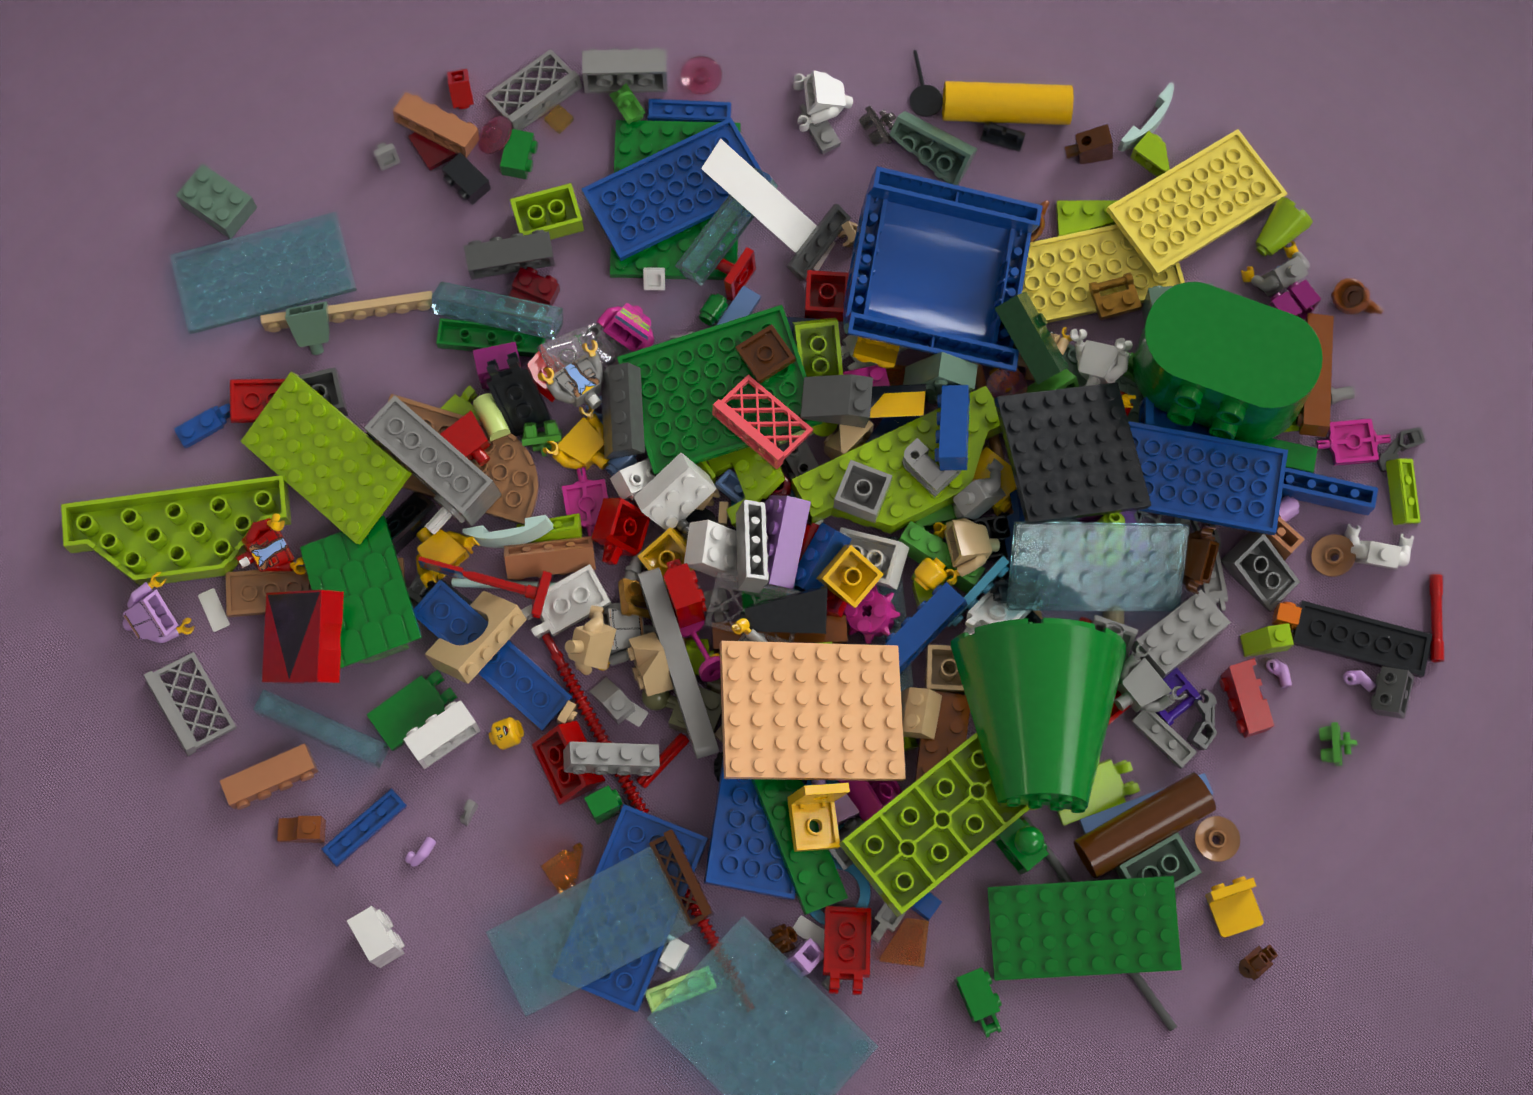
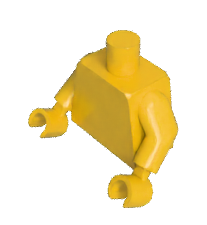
M589 405V410L586 413L582 407H579V412L586 415L587 418L583 417L558 444L554 441H547L552 446L551 451L547 448L542 449L545 454H552V457L564 468L581 469L583 467L588 470L593 464H596L603 470L607 467V462L610 460H606L603 454V424L598 416L593 413L594 409H591Z
M426 527L417 533L416 536L422 542L417 547L419 553L416 556L417 573L425 588H428L427 583L429 581L437 583L446 574L420 568L419 556L459 566L469 558L468 552L470 554L473 553L471 548L474 545L480 546L474 537H467L452 531L444 532L441 529L434 535Z

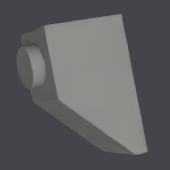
M607 677L589 691L618 725L635 712L633 703Z

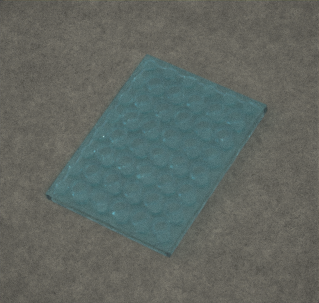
M744 916L646 1019L723 1095H835L879 1047Z

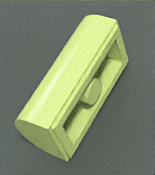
M486 393L478 396L473 401V407L489 440L493 441L510 434L509 427L492 394Z

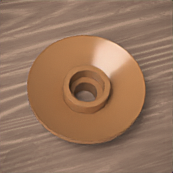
M1338 534L1327 535L1321 538L1312 549L1311 560L1313 566L1319 573L1325 576L1336 577L1345 574L1352 568L1356 560V554L1351 553V547H1354L1353 543L1345 536ZM1334 555L1339 556L1336 561H1332V557Z
M1212 816L1206 818L1198 825L1195 831V845L1206 859L1215 862L1226 861L1237 853L1240 847V833L1235 824L1229 819L1221 816ZM1213 836L1219 838V844L1213 843Z

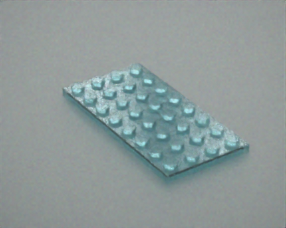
M336 212L170 255L189 334L357 291Z
M1014 522L1006 608L1008 610L1174 611L1180 606L1189 526L1187 524L1046 522L1026 524L1025 522Z
M652 846L494 927L487 931L486 934L525 1017H528L692 931L693 928Z

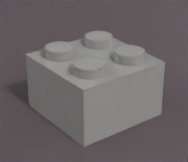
M850 460L835 496L833 508L875 523L891 485L892 475Z

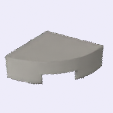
M470 799L466 801L463 808L465 811L460 817L462 824L469 825L478 808L476 802Z

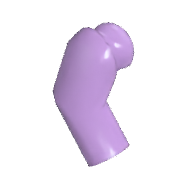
M1277 659L1268 660L1266 668L1269 672L1279 677L1281 688L1291 687L1292 682L1288 666Z
M1349 670L1343 676L1346 684H1361L1368 692L1376 686L1362 670Z

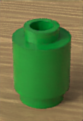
M718 293L716 295L711 294L700 309L698 318L706 325L713 326L728 308L726 298Z

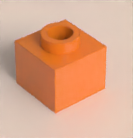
M1292 602L1279 603L1275 607L1272 625L1289 623L1290 629L1294 630L1299 624L1302 608L1296 607V604Z

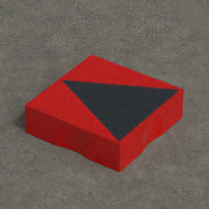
M306 590L266 593L263 683H340V634L343 619L344 592Z

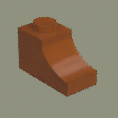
M322 816L279 818L277 841L325 843L326 820Z

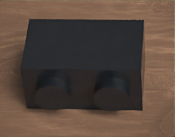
M461 152L442 168L444 182L449 187L454 186L458 190L457 194L463 201L468 200L473 205L491 190L489 180Z

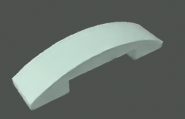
M1172 82L1158 96L1155 104L1158 110L1141 130L1133 125L1122 138L1118 147L1119 151L1122 152L1135 147L1148 131L1153 133L1164 119L1173 96L1174 84Z
M546 515L525 518V526L489 532L482 525L464 528L462 533L467 537H474L480 546L504 548V546L526 544L542 537L553 529V523Z

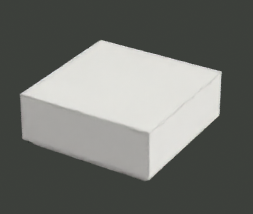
M665 268L643 269L644 290H665Z

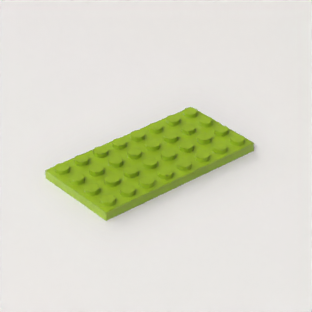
M293 372L289 373L240 441L279 476L283 475L284 481L356 544L362 543L412 474Z

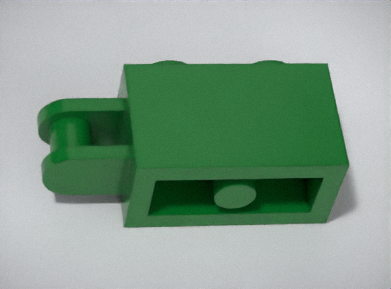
M981 967L954 979L972 1023L979 1021L986 1038L990 1037V1034L993 1032H1002L995 1015L1000 1012L999 1007L1002 1006L998 994H993L990 987L992 980L988 971L984 972ZM990 1016L992 1023L986 1025L984 1018Z

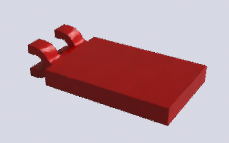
M825 907L823 975L830 976L829 994H838L840 980H853L852 995H862L863 977H870L871 908Z

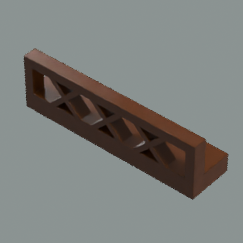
M671 829L665 832L664 836L650 842L649 845L688 926L690 927L714 915L675 832ZM666 840L671 848L668 857L659 854L656 845ZM662 858L667 859L666 865L664 864ZM670 861L678 863L681 869L678 878L669 875L667 871ZM672 879L677 880L676 886L674 885ZM680 882L689 885L691 890L689 898L679 896L677 890ZM682 900L687 901L686 907L684 906ZM690 902L697 904L702 915L692 920L687 912Z

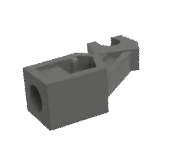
M1421 427L1404 430L1396 434V438L1384 453L1379 454L1377 463L1380 472L1387 470V461L1398 459L1399 454L1397 453L1400 450L1405 451L1426 442ZM1403 436H1408L1410 444H1403Z
M1202 689L1200 694L1205 697V701L1202 702L1199 699L1194 701L1200 714L1202 713V722L1195 723L1186 740L1198 750H1206L1217 735L1215 729V704L1217 701L1215 695L1207 689ZM1203 728L1206 730L1205 736L1201 733Z

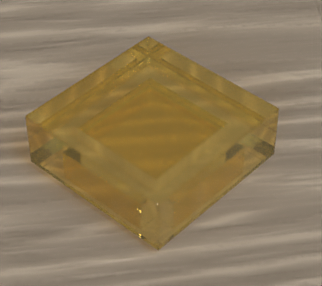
M558 104L544 120L560 134L574 121V117Z

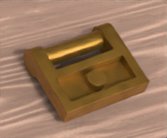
M1126 273L1123 277L1101 283H1089V290L1100 320L1138 311L1142 308L1131 273ZM1125 285L1127 289L1105 296H1100L1099 293L1100 291Z
M622 578L618 582L621 613L626 616L636 615L651 619L648 609L634 606L647 608L639 582Z

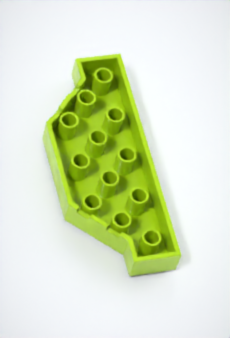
M987 386L969 393L967 470H962L936 497L929 493L903 467L902 461L905 449L918 438L929 448L928 456L935 462V448H939V443H936V430H940V425H937V412H941V408L793 478L791 488L795 496L799 499L811 501L808 514L810 523H816L829 516L842 517L852 520L854 523L867 527L871 526L891 534L907 526L910 521L916 522L954 503L953 498L973 481L985 440L1002 432L994 398ZM850 460L892 475L891 485L875 523L833 508L835 496Z
M283 475L61 504L64 547L71 554L87 551L96 552L139 586L145 582L149 583L151 577L157 572L161 573L156 576V581L161 583L167 579L164 584L226 576V573L232 572L239 564L236 557L246 552L242 539L253 522L271 519L273 514L277 513L280 515L278 522L285 521L284 525L292 524L288 483L284 481Z

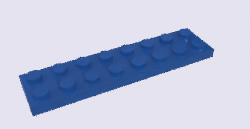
M441 579L413 609L416 618L438 638L454 645H466L475 641L484 633L488 626V621ZM509 640L478 673L542 731L562 711L568 700L570 701L573 698Z

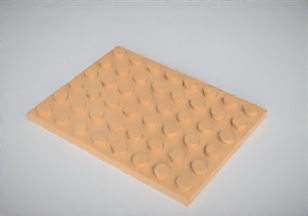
M751 641L720 642L724 779L904 781L906 779L899 651L897 645Z

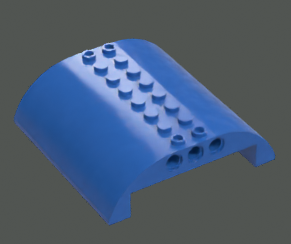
M877 166L865 195L854 240L844 300L843 325L845 333L933 354L945 352L969 362L1015 372L1017 370L1019 351L1013 348L1014 342L995 308L1022 293L1031 234L1040 226L1043 206Z

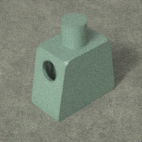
M327 301L287 308L285 319L298 346H309L312 355L323 353L322 343L328 342L330 337Z

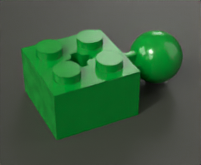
M1020 818L992 840L1020 875L1028 872L1049 854L1046 851L1048 847L1044 843L1042 832L1038 828L1030 826L1026 820L1022 821Z

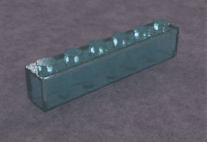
M753 167L772 186L778 187L769 174ZM729 195L675 267L684 277L702 286L755 216Z
M442 281L432 295V312L434 314L555 340L563 326V308Z
M264 689L253 709L258 715L378 769H380L389 750V747L379 740Z

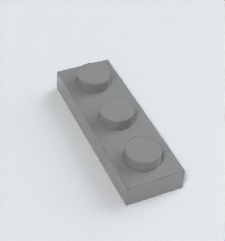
M1142 710L1131 721L1179 769L1197 753L1155 712L1146 713Z

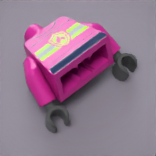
M626 303L622 308L616 306L606 309L596 321L597 324L589 327L586 335L590 331L595 332L596 336L593 339L595 341L600 336L601 329L603 328V332L632 352L650 347L654 343V336L650 328L651 319L643 314L641 307L632 306L629 303Z

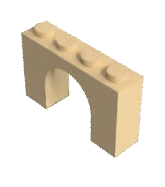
M483 591L470 605L488 621V626L484 633L475 641L460 646L439 638L425 653L435 669L467 684L471 682L527 620L517 604L486 591Z

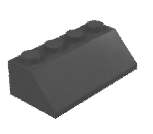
M535 230L530 235L517 233L511 235V238L506 239L493 237L488 242L483 243L480 240L468 242V245L464 246L471 280L515 273L520 268L526 269L531 267L538 269L555 266L549 231Z
M628 362L608 366L603 371L604 381L601 386L604 457L608 460L645 453L641 368Z

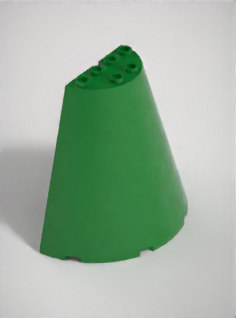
M1028 618L979 626L975 628L974 634L969 635V633L964 632L951 640L953 656L998 803H1006L1008 807L1027 805L1030 809H1040L1042 805H1047L1051 811L1069 809L1072 813L1085 812L1089 804L1126 656V644L1121 636L1108 628H1104L1103 632L1095 630V624L1084 621L1043 618L1041 623H1028Z

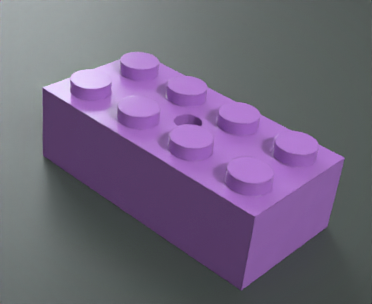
M770 495L766 500L768 586L787 589L794 588L811 501L778 495Z

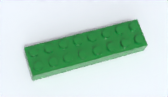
M440 318L436 344L438 348L473 351L516 342L519 356L534 357L542 346L546 349L548 333L546 328Z

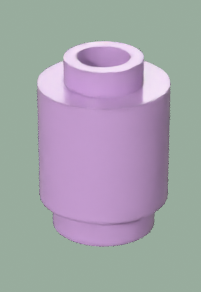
M1289 496L1281 499L1279 516L1285 522L1299 514L1298 508L1300 505L1294 497L1290 498Z

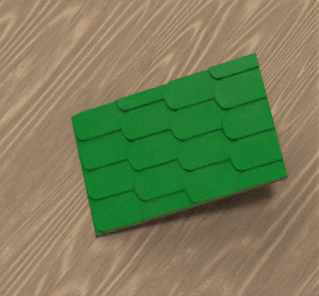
M385 516L379 518L361 544H356L341 531L300 547L311 589L344 592L343 619L340 634V669L358 662L369 664L409 649L408 643L422 638Z

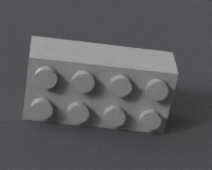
M632 48L630 50L590 49L582 51V74L585 93H613L618 91L625 83H627L633 93L668 92L666 49L652 48L640 50Z
M1199 590L1198 595L1194 594L1139 637L1131 647L1133 653H1136V647L1144 642L1140 646L1142 653H1146L1151 648L1150 653L1147 656L1141 657V660L1146 658L1162 679L1221 634L1231 623L1202 590Z

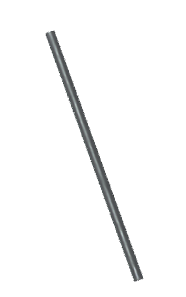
M1028 817L1022 819V821L1026 820L1030 826H1034ZM1047 845L1046 851L1049 854L1046 856V859L1063 882H1074ZM1128 973L1168 1030H1174L1177 1025L1140 973Z

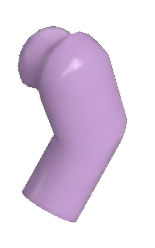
M426 837L416 854L413 851L408 852L405 862L413 867L418 866L429 856L436 841Z

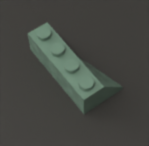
M906 111L897 116L889 134L908 152H912L918 157L924 166L927 165L933 170L939 179L954 185H959L977 151V148Z

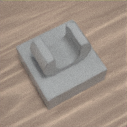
M385 142L377 144L378 149L373 151L381 171L401 163L393 143L388 145Z

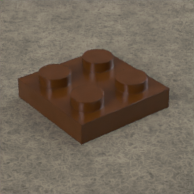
M772 324L735 347L737 353L759 384L796 361L795 356Z

